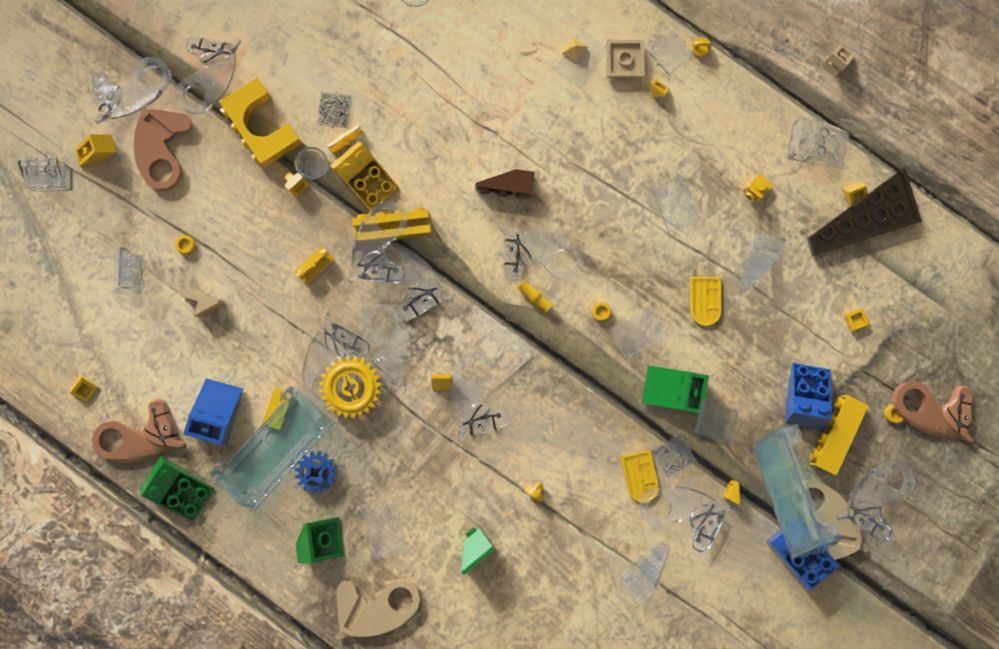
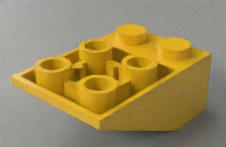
M359 141L330 165L370 211L375 209L399 187L364 144Z

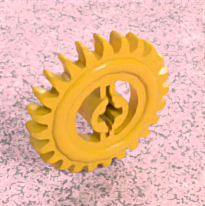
M347 356L345 362L342 358H339L338 365L335 362L331 363L333 369L326 367L328 375L322 374L325 381L319 382V384L324 386V388L320 389L319 392L325 393V395L321 397V400H327L324 405L325 407L332 406L330 413L337 410V417L344 413V419H348L350 414L352 419L355 420L357 413L363 418V411L370 414L369 406L376 408L373 401H380L376 394L383 393L377 389V387L383 385V383L377 382L381 376H374L377 368L370 370L372 363L364 365V358L359 363L357 356L352 361ZM350 373L357 374L364 382L365 390L360 399L358 394L361 391V384L357 380L351 379ZM342 376L344 379L341 386L342 392L346 396H350L352 402L344 401L337 392V384ZM349 383L356 386V388L353 389L354 392L348 391L347 388L350 387Z

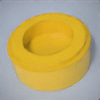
M182 235L177 238L175 248L179 253L189 255L194 252L196 243L190 236Z
M599 302L592 308V316L596 321H606L611 315V308L607 303Z
M889 405L884 412L886 420L893 424L901 423L904 419L896 413L893 405Z

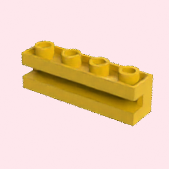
M420 207L414 208L411 212L396 210L394 214L378 212L376 216H368V214L357 215V218H352L355 232L354 241L356 244L431 236L429 210Z
M841 395V397L837 398L834 403L835 410L832 414V420L827 425L825 431L820 434L817 449H814L810 455V465L820 468L830 475L837 476L869 405L849 395Z

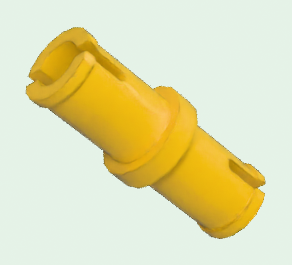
M357 123L345 133L341 132L339 137L326 145L332 154H335L346 145L350 146L352 141L365 133Z
M525 280L517 288V290L530 299L529 302L531 304H536L545 314L553 306V303L540 294L541 291L535 290Z

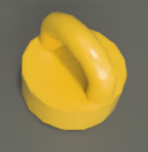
M700 37L693 42L691 49L696 57H705L710 52L712 45L708 39Z
M540 482L533 488L528 486L525 493L538 503H541L544 498L541 494L544 486Z

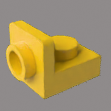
M759 173L743 192L746 193L745 196L750 201L758 203L773 187V184Z

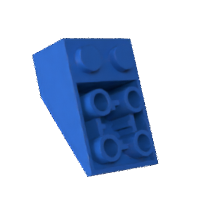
M792 363L786 400V423L824 430L832 420L831 369Z
M206 378L189 414L183 435L219 445H226L244 388Z
M794 518L766 541L777 557L808 591L812 590L840 567L801 518Z

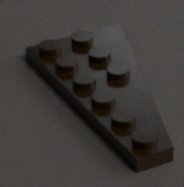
M902 168L807 237L812 256L922 222L906 169Z

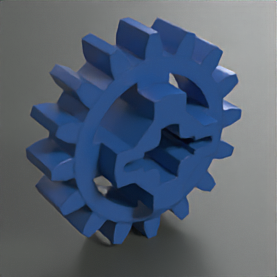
M312 451L310 452V457L305 454L303 455L304 461H297L300 467L294 470L299 472V475L294 477L296 479L300 478L301 481L298 483V486L304 484V491L310 488L311 494L315 493L316 489L318 493H322L323 487L328 490L330 489L328 484L335 483L332 477L338 476V474L333 473L337 466H332L335 460H328L329 454L322 456V451H318L317 455H315ZM313 459L322 460L323 463L316 464ZM305 466H306V467H307V473H306V475L304 476V468H305ZM322 468L318 475L310 477L314 469ZM327 469L329 470L328 478L325 477ZM313 480L320 485H312L309 482Z

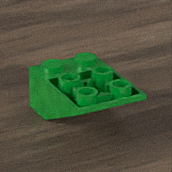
M648 365L641 403L694 414H703L709 375Z
M160 456L139 488L142 497L194 522L215 489L180 465L163 456Z

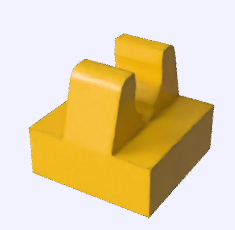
M289 172L284 177L288 181L284 186L296 198L310 186L299 173L293 176Z

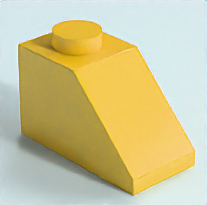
M90 134L75 148L79 167L108 160L117 152V146L113 141L112 134Z

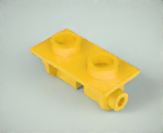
M321 246L294 272L308 285L335 259Z

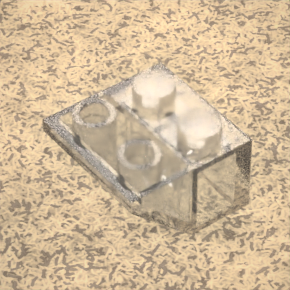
M27 157L26 160H18V166L26 188L34 192L73 191V168L66 165L65 162L59 161L58 158L45 157V160H38L35 157Z

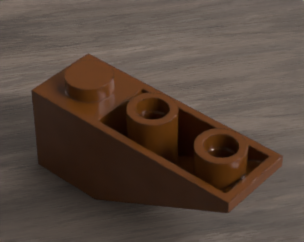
M515 169L476 182L475 190H478L481 194L493 192L497 193L500 197L513 195L517 199L527 200L532 195L535 172Z

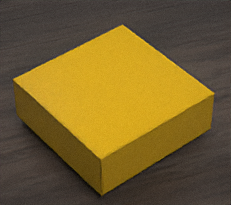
M863 307L843 315L850 332L870 325Z

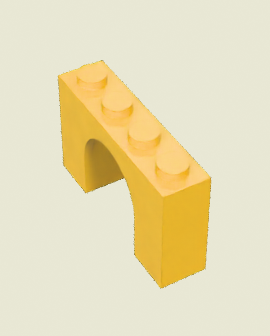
M257 77L221 100L220 104L223 108L220 110L226 119L230 118L232 120L231 127L236 134L240 133L243 139L241 142L247 150L249 148L254 154L251 157L256 164H261L266 168L300 146L302 142L289 123L273 134L264 137L255 136L249 132L248 119L250 114L271 99V96Z

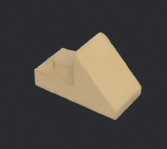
M840 44L822 66L836 77L846 68L854 55Z
M182 289L180 293L181 297L186 298L185 302L197 304L194 316L198 318L222 306L224 303L222 300Z

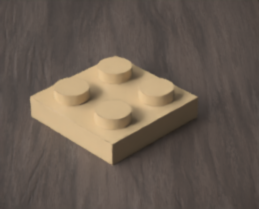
M607 40L606 78L644 79V40Z

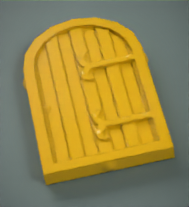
M690 277L691 317L699 325H713L721 315V277Z
M646 450L620 456L630 496L640 503H647L657 496L659 488L651 451Z

